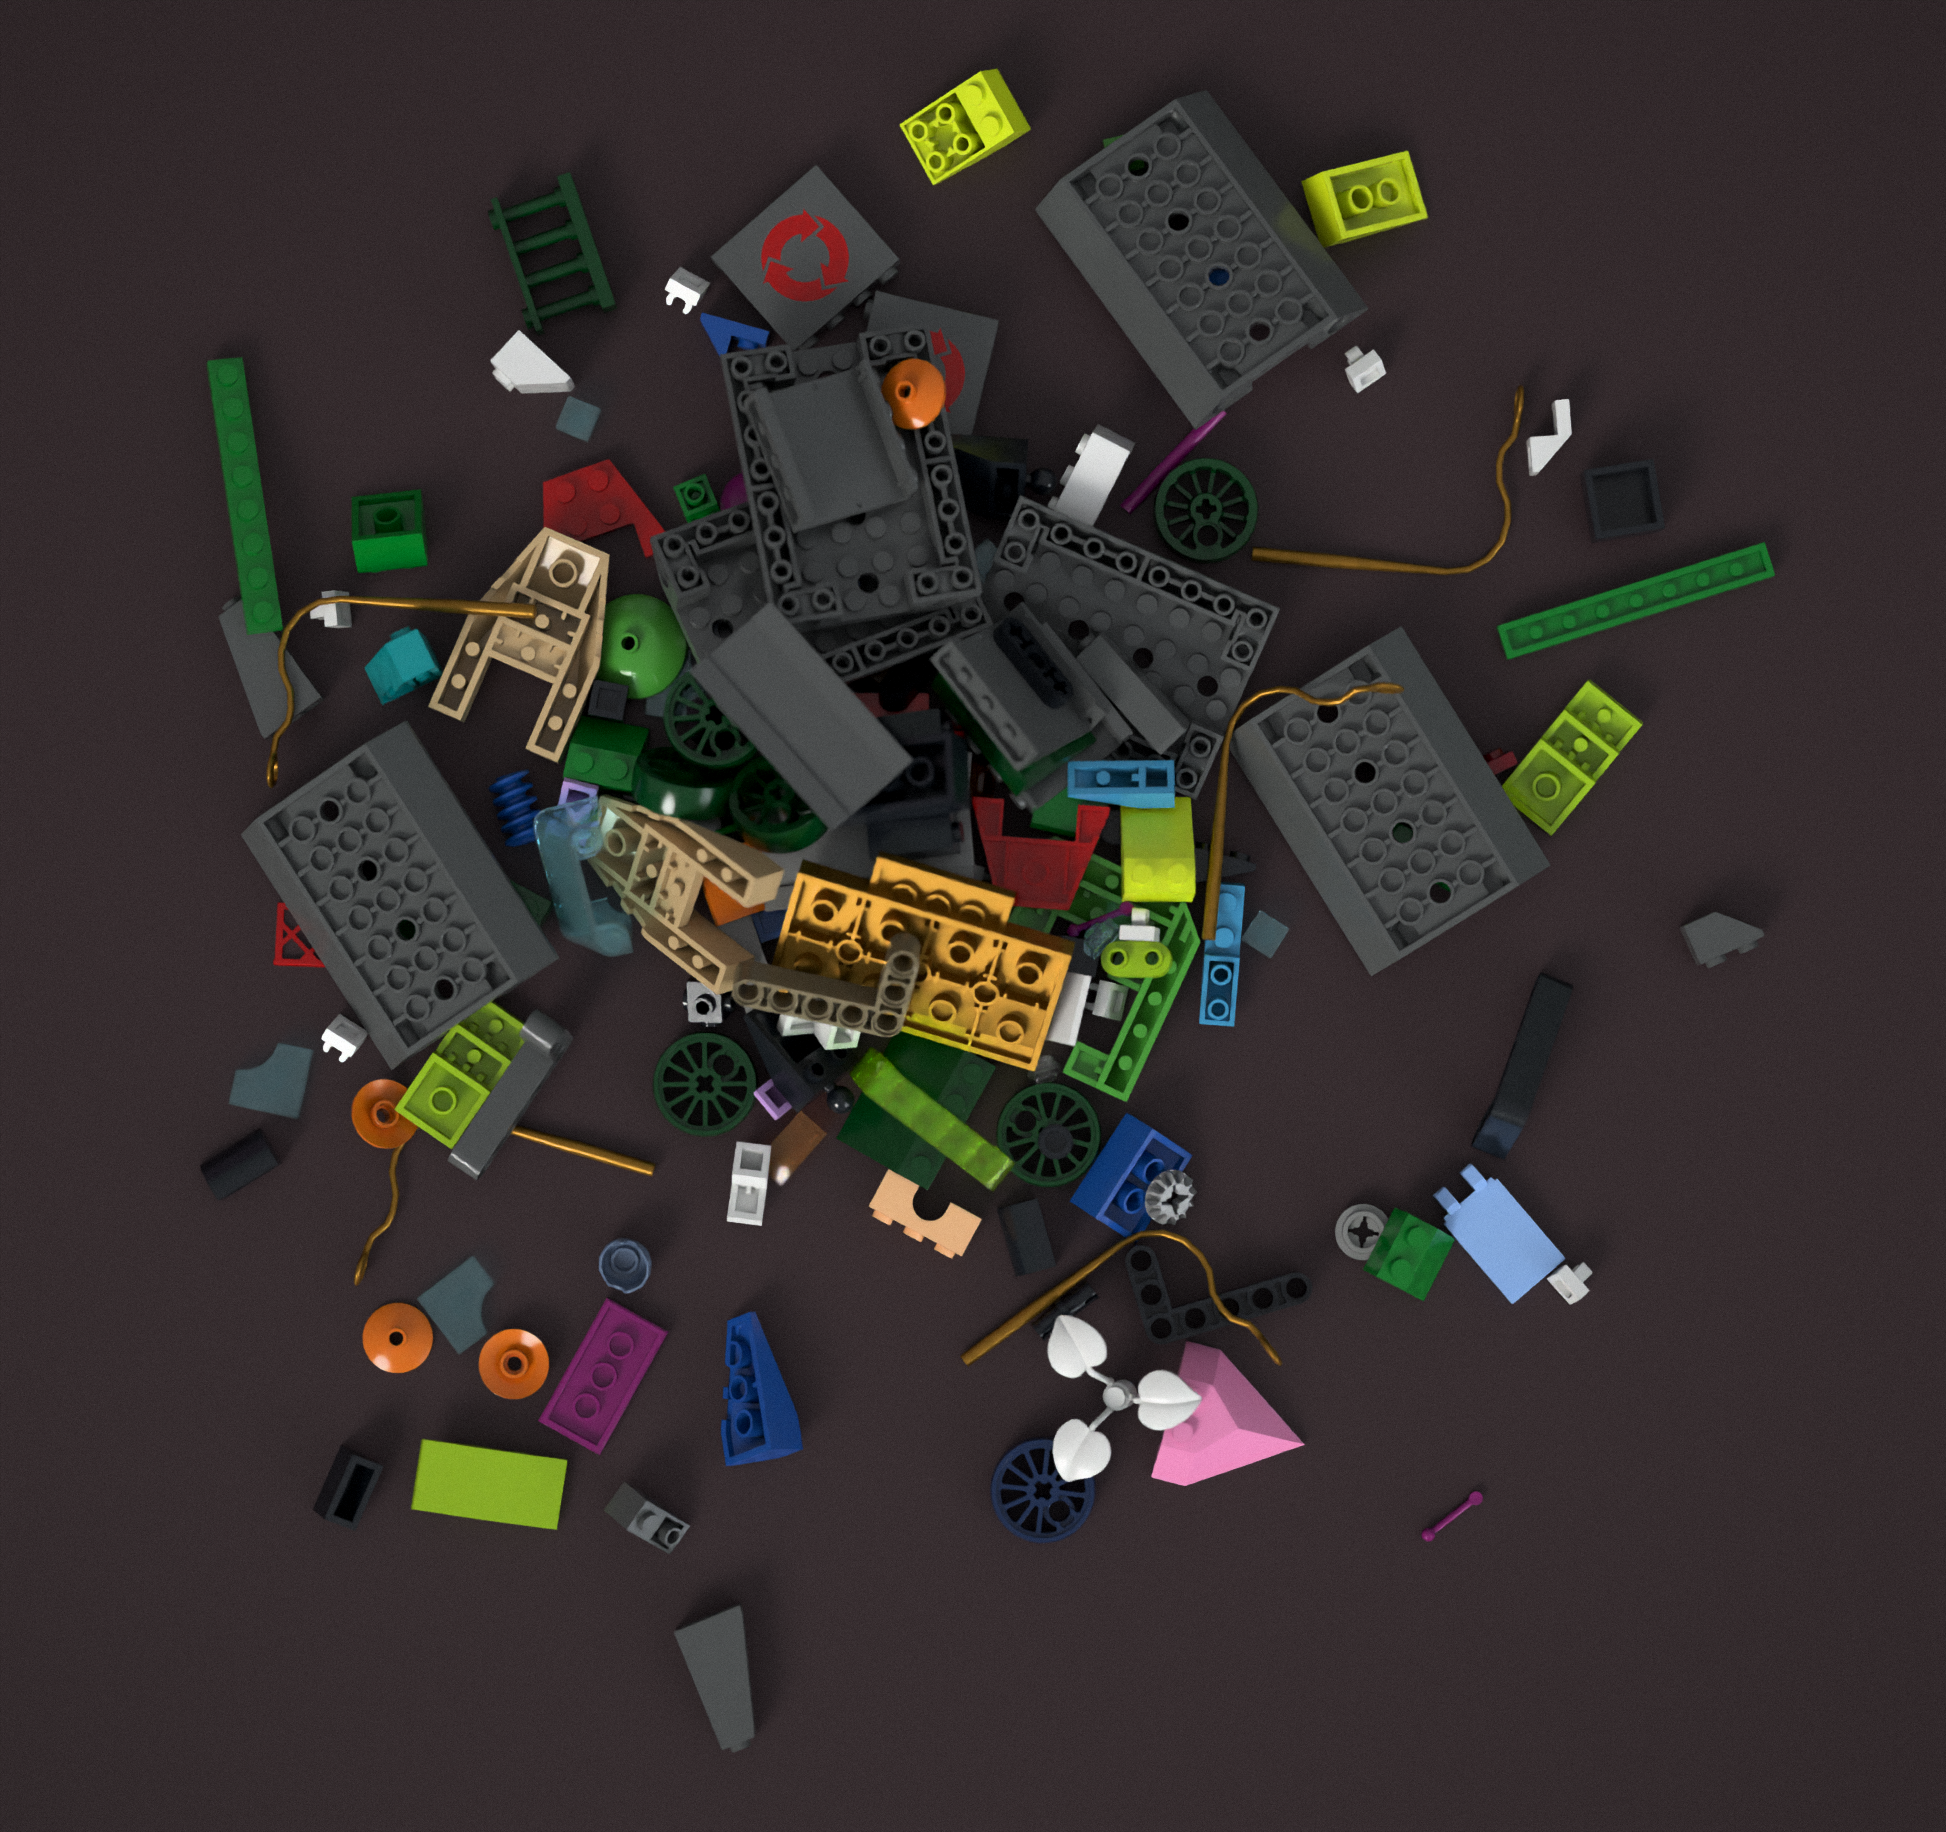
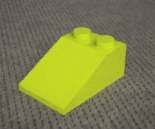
M1408 151L1323 171L1301 181L1318 240L1324 248L1428 218Z
M1175 797V808H1134L1120 805L1122 902H1192L1196 890L1191 797Z

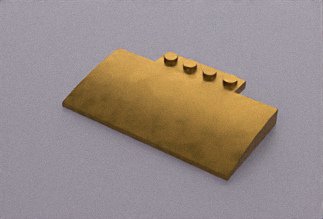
M880 850L871 880L805 859L802 860L772 965L877 988L891 938L900 933L914 935L920 943L919 969L901 1031L1035 1072L1075 942L1008 922L1016 895L1015 891ZM906 954L898 955L900 957H909ZM890 984L896 987L901 986L899 984ZM779 990V991L782 992V993H788V992H789V991H786V990ZM855 1005L848 1006L850 1008H858ZM883 1013V1015H886V1016H891V1015H893V1014H890V1013Z

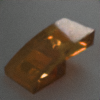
M802 1111L794 1117L770 1145L771 1156L768 1175L780 1186L785 1183L827 1135L824 1130Z

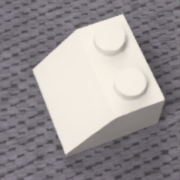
M520 330L490 360L495 368L492 374L508 391L515 387L520 393L571 392L575 388L571 377Z
M1066 972L1045 1040L1075 1046L1090 985V976Z

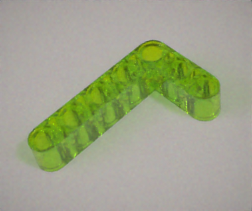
M870 1046L860 1061L849 1072L850 1077L868 1097L990 1190L994 1191L1015 1165V1162L906 1079L891 1061Z

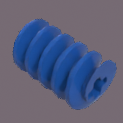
M529 769L494 779L496 782L488 788L490 793L500 794V796L492 801L493 806L504 807L496 815L497 819L509 821L500 828L502 833L513 834L505 841L507 847H518L548 837L538 836V832L546 824L534 822V818L542 813L541 809H530V805L538 799L537 796H529L525 793L534 785L532 782H522L521 780L530 773Z

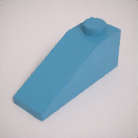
M1174 760L1068 761V797L1134 808H1175Z

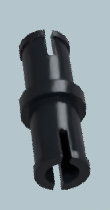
M1085 1280L1062 1300L1060 1298L1055 1300V1305L1030 1324L1042 1340L1045 1341L1052 1334L1057 1317L1060 1315L1074 1317L1093 1301L1099 1299V1297Z

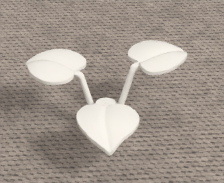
M1069 1315L1057 1317L1048 1343V1357L1053 1368L1059 1374L1070 1378L1078 1377L1086 1370L1090 1376L1107 1385L1103 1392V1400L1107 1407L1089 1427L1080 1419H1071L1064 1423L1055 1435L1053 1443L1054 1463L1065 1481L1070 1482L1092 1477L1100 1473L1107 1466L1111 1456L1110 1443L1104 1434L1095 1431V1429L1113 1411L1123 1410L1133 1403L1140 1404L1138 1417L1141 1423L1154 1430H1165L1185 1421L1200 1405L1202 1397L1192 1390L1184 1380L1170 1371L1156 1370L1147 1374L1139 1383V1395L1137 1394L1136 1387L1130 1381L1118 1380L1115 1382L1112 1377H1107L1095 1371L1092 1367L1103 1363L1107 1357V1348L1103 1337L1094 1327L1077 1317Z

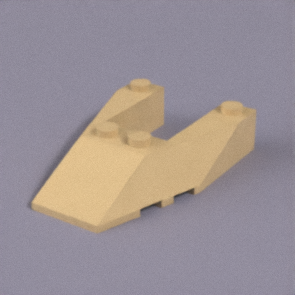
M544 527L480 600L536 604V617L520 618L468 614L428 707L465 723L492 658L552 683L553 686L529 738L526 749L561 765L600 668L610 555Z
M607 794L600 796L582 853L607 887L613 886L622 899L621 907L627 915L633 914L642 926L641 934L646 940L716 995L732 991L736 967L742 962L754 961L755 956L693 909L703 877L708 878L745 908H749L775 899L785 871L782 867L757 849L687 820L665 816L641 805Z

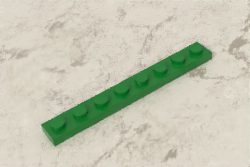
M243 358L207 361L206 365L246 634L282 631L283 625Z
M1765 542L1508 622L1496 628L1506 660H1510L1774 577L1775 573Z

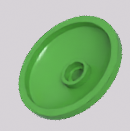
M643 594L625 595L606 604L601 662L595 680L629 686L627 699L649 698L671 686L683 670L688 653V642L673 609L665 602ZM633 638L635 645L632 649L627 650L625 642L627 639Z

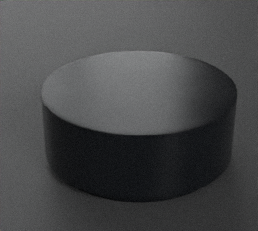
M1110 810L1100 836L1106 843L1111 845L1121 844L1120 810Z
M1048 1125L1039 1134L1038 1147L1044 1156L1050 1159H1061L1070 1153L1073 1147V1137L1071 1132L1062 1125Z

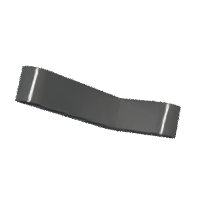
M538 1009L533 1011L520 1031L519 1036L524 1041V1044L448 1157L449 1163L476 1181L488 1169L572 1042L573 1037L567 1028Z

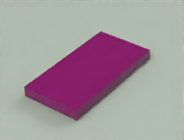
M607 1297L538 1421L600 1455L669 1331Z

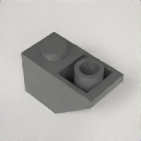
M1718 912L1710 913L1679 927L1696 966L1706 963L1707 968L1726 961L1725 954L1732 950L1738 949L1739 954L1758 947L1757 939L1765 936L1762 929Z
M625 1481L604 1509L626 1530L669 1555L690 1527L685 1521L647 1494Z

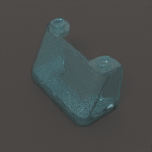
M598 796L546 808L536 815L533 822V830L563 936L568 941L609 957L632 953L633 924L631 916L627 915L625 911L615 910L610 906L607 898L590 902L579 860L595 856L601 850L603 844L600 828L602 809Z

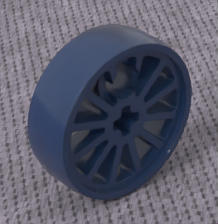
M1032 1437L1016 1443L1001 1456L991 1476L990 1498L997 1518L1012 1534L1033 1543H1053L1071 1536L1086 1522L1095 1502L1096 1486L1094 1476L1083 1478L1085 1491L1080 1492L1059 1489L1061 1485L1068 1482L1064 1479H1055L1059 1474L1057 1468H1055L1052 1474L1047 1473L1050 1450L1053 1449V1437ZM1032 1449H1045L1042 1473H1038L1029 1451ZM1020 1454L1025 1455L1033 1477L1027 1476L1012 1464V1461ZM1006 1469H1010L1028 1484L1003 1483L1002 1478ZM1038 1481L1042 1484L1051 1483L1052 1486L1049 1488L1050 1497L1045 1498L1043 1495L1036 1497L1034 1495L1037 1490L1035 1483ZM1001 1489L1026 1491V1495L1008 1503H1002ZM1067 1496L1084 1498L1083 1505L1079 1511H1075L1073 1502ZM1030 1500V1504L1017 1521H1014L1006 1512L1008 1508ZM1056 1501L1066 1502L1070 1508L1068 1516L1063 1520L1053 1519L1049 1514V1508L1052 1503ZM1034 1506H1038L1036 1530L1032 1531L1022 1527L1021 1524ZM1043 1515L1048 1523L1056 1526V1530L1041 1531Z

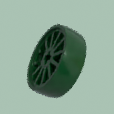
M1216 458L1188 460L1171 470L1159 485L1153 504L1154 525L1161 541L1178 557L1198 564L1222 562L1241 551L1253 535L1258 520L1257 496L1249 479L1234 465ZM1208 470L1211 472L1207 493H1202L1196 471ZM1218 472L1229 477L1230 480L1214 496L1212 495L1215 475ZM1189 474L1197 497H1193L1177 481ZM1233 484H1236L1242 491L1243 496L1221 503L1220 498ZM1170 488L1176 489L1191 504L1187 505L1168 501L1166 496ZM1202 502H1208L1209 508H1215V512L1210 514L1209 519H1203L1201 513H1196V509L1201 508ZM1245 502L1247 505L1246 516L1226 513L1222 510ZM1164 507L1188 511L1189 514L1167 521L1164 518ZM1220 518L1245 523L1243 531L1240 535H1236L1220 521ZM1191 520L1192 523L1181 536L1174 538L1168 527ZM1203 528L1215 530L1217 542L1211 546H1204L1198 541L1197 533ZM1190 532H1192L1191 541L1195 550L1181 544ZM1223 532L1234 541L1225 548L1221 547Z
M689 671L686 672L672 686L664 704V728L673 748L684 760L706 770H728L750 760L759 751L758 748L750 740L742 746L741 736L738 732L741 729L738 726H734L725 715L721 717L722 723L716 725L713 720L708 721L713 717L712 711L718 709L720 714L723 713L719 710L713 698L710 700L706 698L697 685L698 681ZM692 687L704 704L694 703L683 698V695ZM683 704L699 711V714L676 716L678 705ZM700 721L698 725L682 736L678 735L676 730L678 723ZM705 729L706 731L697 750L692 751L686 746V741ZM724 733H730L736 738L734 747L728 751H722L716 745L718 737ZM708 741L711 749L716 754L715 757L702 755Z
M673 747L653 748L642 752L636 759L631 780L632 796L643 807L665 816L687 820L715 819L725 816L730 812L729 791L738 772L736 768L721 771L702 769L684 760ZM703 751V753H702V755H704V756H709V757H715V756H716V755H714V754H711V753H708V752H705V751Z
M762 755L743 767L733 780L734 783L729 791V810L734 826L746 843L762 852L786 854L807 848L823 837L829 828L785 779H782L783 776L767 758ZM773 779H776V780L770 782L768 785L766 784V782H768V781H770V780H773ZM759 789L764 795L754 794L753 792Z
M709 1031L690 1033L671 1043L662 1053L655 1066L652 1082L654 1099L663 1117L678 1130L699 1137L721 1135L740 1125L753 1109L757 1099L753 1093L758 1089L759 1085L755 1064L745 1048L726 1035ZM712 1042L722 1045V1050L714 1052L708 1060V1043ZM702 1043V1068L697 1066L687 1048L689 1045ZM680 1050L684 1052L694 1069L693 1073L672 1063V1058ZM721 1055H728L734 1061L733 1071L726 1076L719 1075L714 1068L715 1060ZM740 1066H743L747 1080L730 1081V1079L737 1075ZM667 1067H671L689 1078V1081L665 1082L664 1076ZM711 1075L714 1078L711 1083L714 1090L711 1093L707 1090L700 1093L697 1090L700 1086L697 1080L698 1077L707 1078ZM725 1086H746L747 1092L744 1101L734 1098L722 1091L721 1088ZM689 1087V1091L667 1102L664 1088ZM693 1095L694 1099L684 1117H678L673 1112L672 1106ZM717 1095L739 1106V1110L731 1118L727 1117L716 1098ZM699 1100L703 1101L702 1126L688 1123V1119ZM709 1100H712L721 1115L722 1123L709 1126Z
M1040 1082L1019 1090L1006 1102L997 1121L996 1143L1004 1164L1016 1177L1035 1186L1058 1187L1075 1181L1091 1167L1100 1148L1101 1126L1093 1105L1081 1092L1062 1083ZM1041 1093H1056L1050 1118L1046 1117ZM1034 1095L1039 1112L1031 1106H1023L1022 1101ZM1064 1095L1075 1101V1105L1060 1120H1056L1061 1096ZM1078 1108H1082L1088 1120L1066 1127L1069 1131L1090 1127V1142L1073 1138V1144L1088 1148L1082 1161H1078L1069 1153L1067 1157L1075 1164V1168L1063 1174L1058 1159H1053L1056 1176L1046 1177L1041 1176L1045 1156L1041 1153L1035 1174L1022 1168V1164L1039 1149V1129L1041 1127L1045 1128L1050 1124L1063 1126V1123ZM1029 1111L1035 1116L1036 1124L1031 1131L1023 1132L1016 1127L1015 1118L1020 1112ZM1007 1127H1011L1014 1133L1024 1137V1139L1007 1142ZM1034 1142V1146L1019 1161H1015L1009 1149L1014 1146Z

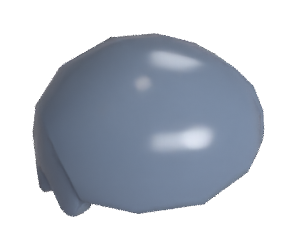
M621 1237L614 1239L606 1244L599 1255V1272L604 1281H606L607 1286L621 1290L626 1294L642 1288L651 1275L652 1260L649 1251L636 1240Z

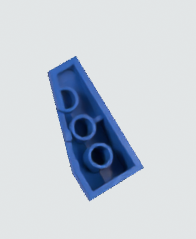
M748 1312L728 1320L725 1364L730 1368L729 1387H723V1399H728L727 1420H721V1437L726 1466L777 1459L803 1450L798 1414L756 1312Z

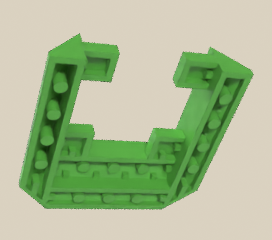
M1054 836V837H1052V838H1049V839H1046V840L1065 841V840H1063V839H1061V838H1058V837H1056V836ZM1092 854L1069 911L1012 906L1008 922L1049 934L1057 916L1079 925L1119 909L1123 903L1121 866ZM1130 902L1135 908L1150 910L1149 926L1160 928L1159 942L1171 951L1173 957L1172 967L1167 974L1158 978H1117L1108 973L1107 978L1137 991L1135 1000L1110 1054L1107 1055L1077 1041L1062 1073L1127 1102L1200 945V939L1186 902ZM1120 915L1086 930L1112 942L1123 941L1119 939L1120 925H1132V915L1129 917ZM1117 953L1113 962L1114 965H1120L1124 961V955ZM1151 953L1147 958L1148 964L1155 965L1159 961V955Z

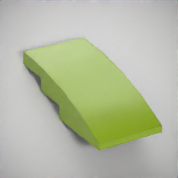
M1588 679L1503 783L1502 787L1517 809L1552 836L1643 725V722L1592 680Z
M492 1001L451 1028L436 1051L431 1054L394 1110L452 1150L524 1044L519 1034L525 1022Z
M422 1439L411 1509L557 1530L568 1460L532 1455L524 1452L493 1449L485 1446Z

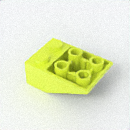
M998 69L978 72L899 124L933 185L998 151L1031 130Z

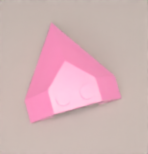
M1186 1341L1177 1375L1202 1397V1401L1189 1418L1172 1428L1164 1430L1153 1466L1152 1478L1187 1486L1305 1445L1220 1349Z

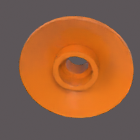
M908 359L898 363L888 372L883 381L881 393L884 400L891 406L893 424L904 429L913 430L927 426L939 415L945 402L946 387L943 376L933 364L921 359ZM908 386H910L911 393L908 397L905 398V390Z
M378 1079L366 1084L357 1092L352 1103V1121L358 1134L367 1143L378 1148L391 1149L403 1145L414 1135L418 1126L394 1110L408 1090L402 1084L389 1079ZM377 1111L384 1113L385 1122L378 1120Z
M391 1303L380 1307L369 1317L363 1330V1346L367 1356L377 1367L391 1373H404L420 1366L428 1357L433 1344V1331L429 1320L418 1308L406 1303ZM393 1332H400L402 1334L403 1341L400 1345H394L391 1342L390 1336Z
M507 1329L493 1335L485 1343L479 1356V1372L484 1384L494 1394L506 1399H522L532 1395L543 1385L549 1371V1356L544 1344L534 1334L522 1329ZM511 1357H518L521 1360L522 1365L519 1370H512L509 1367L508 1363Z

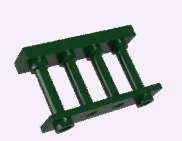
M570 172L557 176L560 186L555 187L554 192L502 209L497 197L490 199L494 208L488 210L490 221L494 231L501 229L527 304V308L521 309L527 328H535L538 336L545 334L541 321L590 304H594V307L601 305L604 313L617 309ZM557 205L560 208L567 206L571 219L566 220L565 225L513 242L507 222ZM571 238L572 241L579 240L583 252L577 253L576 258L527 275L524 274L518 255ZM582 271L583 274L590 272L594 285L588 286V291L536 308L530 288Z

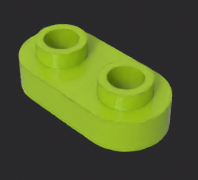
M1116 941L1108 944L1101 954V964L1104 970L1117 978L1162 977L1169 972L1173 963L1171 951L1160 942ZM1116 953L1124 955V961L1120 965H1114L1112 959ZM1151 953L1159 955V961L1155 965L1148 964L1147 958Z

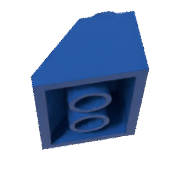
M1126 1112L1070 1202L1127 1238L1139 1231H1145L1152 1220L1145 1207V1195L1152 1180L1167 1170L1174 1169L1183 1172L1193 1155Z

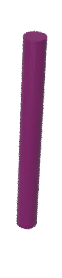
M1222 411L1195 430L1193 428L1120 504V507L1130 515L1162 482L1165 476L1226 415L1225 411Z

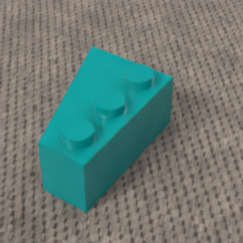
M406 627L391 634L392 641L386 643L364 668L382 706L440 678L443 674V669L428 638L418 629L411 630L410 627Z

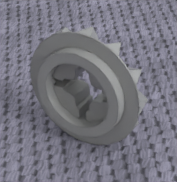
M1174 1169L1157 1175L1150 1183L1145 1195V1207L1148 1215L1162 1225L1166 1223L1175 1225L1179 1218H1186L1185 1212L1189 1207L1194 1206L1192 1197L1197 1193L1192 1186L1193 1179L1184 1172ZM1173 1191L1174 1193L1178 1194L1177 1198H1174L1172 1200L1171 1205L1165 1201L1171 1198Z
M1358 1204L1349 1207L1340 1215L1335 1227L1338 1246L1351 1258L1368 1260L1388 1221L1387 1216L1377 1207L1368 1204ZM1363 1216H1366L1367 1228L1373 1230V1232H1378V1236L1366 1237L1362 1248H1360L1359 1236L1353 1234V1232H1348V1228L1360 1227L1361 1222H1363Z

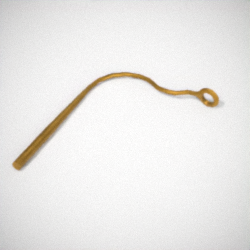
M1519 385L1516 390L1512 432L1500 447L1496 460V484L1504 502V523L1499 540L1485 557L1468 566L1443 568L1338 554L1252 547L1251 561L1438 575L1470 573L1490 562L1504 545L1511 524V501L1503 483V460L1505 452L1518 437L1524 405V387Z
M334 596L317 599L298 610L284 628L278 648V671L287 691V713L285 721L273 735L266 770L268 786L273 788L276 785L278 778L277 750L279 740L290 726L293 718L294 689L285 670V649L290 631L303 615L320 605L349 603L444 613L535 618L536 604L433 598Z
M1376 682L1369 685L1356 686L1341 697L1332 699L1315 698L1297 687L1276 686L1259 690L1241 703L1228 722L1222 745L1208 862L1202 930L1203 940H1216L1224 850L1229 745L1234 726L1245 709L1261 697L1276 693H1291L1311 704L1332 706L1343 704L1357 693H1402L1405 690L1403 686L1395 683Z
M517 1125L511 1133L512 1135L564 1152L652 1177L656 1163L580 1141ZM404 1144L396 1147L392 1152L389 1167L392 1188L390 1210L385 1222L374 1230L366 1241L355 1270V1286H358L363 1279L370 1249L375 1238L390 1227L396 1214L400 1195L396 1167Z
M1167 1230L1139 1231L1119 1241L1027 1305L960 1355L969 1367L1040 1314L1124 1246L1144 1237H1166L1184 1244L1198 1257L1206 1271L1210 1296L1219 1311L1230 1322L1247 1327L1256 1336L1272 1360L1277 1365H1282L1280 1356L1262 1332L1251 1321L1234 1316L1224 1306L1216 1292L1213 1269L1203 1252L1186 1237Z

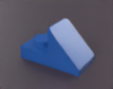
M701 313V324L719 357L720 354L730 353L733 340L738 341L737 347L744 350L768 347L770 340L769 331Z

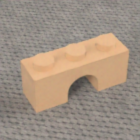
M888 1169L869 1204V1207L874 1209L872 1216L888 1225H891L893 1220L906 1226L903 1233L919 1242H922L925 1236L937 1243L934 1250L953 1259L955 1253L962 1256L982 1218L951 1202L942 1217L936 1220L922 1219L913 1208V1198L919 1185Z

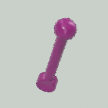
M1125 901L1120 905L1119 909L1079 925L1070 924L1067 928V933L1070 937H1077L1081 931L1120 915L1131 916L1132 908L1135 907L1130 902Z
M1478 1491L1471 1492L1468 1500L1432 1528H1425L1422 1531V1538L1427 1542L1432 1541L1439 1530L1470 1506L1481 1504L1483 1501L1482 1494Z

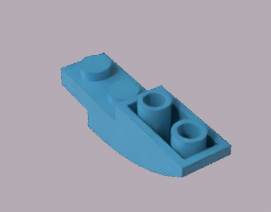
M1221 882L1216 940H1204L1199 1024L1234 1027L1245 895L1244 883Z

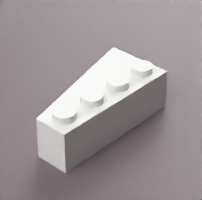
M1099 424L1091 436L1084 433L1075 451L1081 456L1075 467L1068 465L1060 480V484L1064 485L1065 488L1060 498L1055 496L1051 498L1047 507L1093 526L1135 443Z

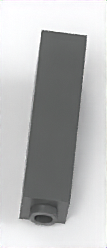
M236 596L222 607L224 612L218 617L259 731L264 739L270 741L285 721L287 713V691L278 671V648L281 639L276 632L247 635L242 600L240 596ZM286 647L285 670L294 689V713L291 722L293 724L325 699Z
M1103 631L1096 637L1092 632L1089 633L1076 646L1080 652L1075 659L1160 755L1186 732L1190 721Z
M740 1602L677 1628L674 1631L722 1750L730 1747L732 1753L752 1745L750 1739L756 1735L744 1611Z

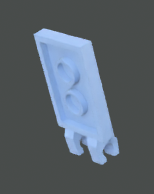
M1468 1164L1459 1174L1471 1186L1474 1192L1460 1204L1446 1187H1441L1432 1196L1448 1213L1443 1217L1445 1220L1443 1225L1507 1300L1514 1304L1566 1258L1497 1178L1493 1179L1490 1177L1488 1180H1485L1472 1164Z

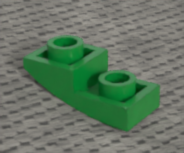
M706 474L673 487L688 523L720 512Z

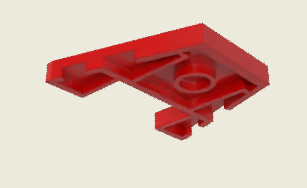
M609 459L543 482L544 527L579 542H584L634 525L645 557L654 556L650 537L663 533L665 530Z
M972 797V804L992 884L1016 892L1012 906L1069 911L1110 814V807L1078 805L1076 839L1072 842L1002 836L1005 799Z

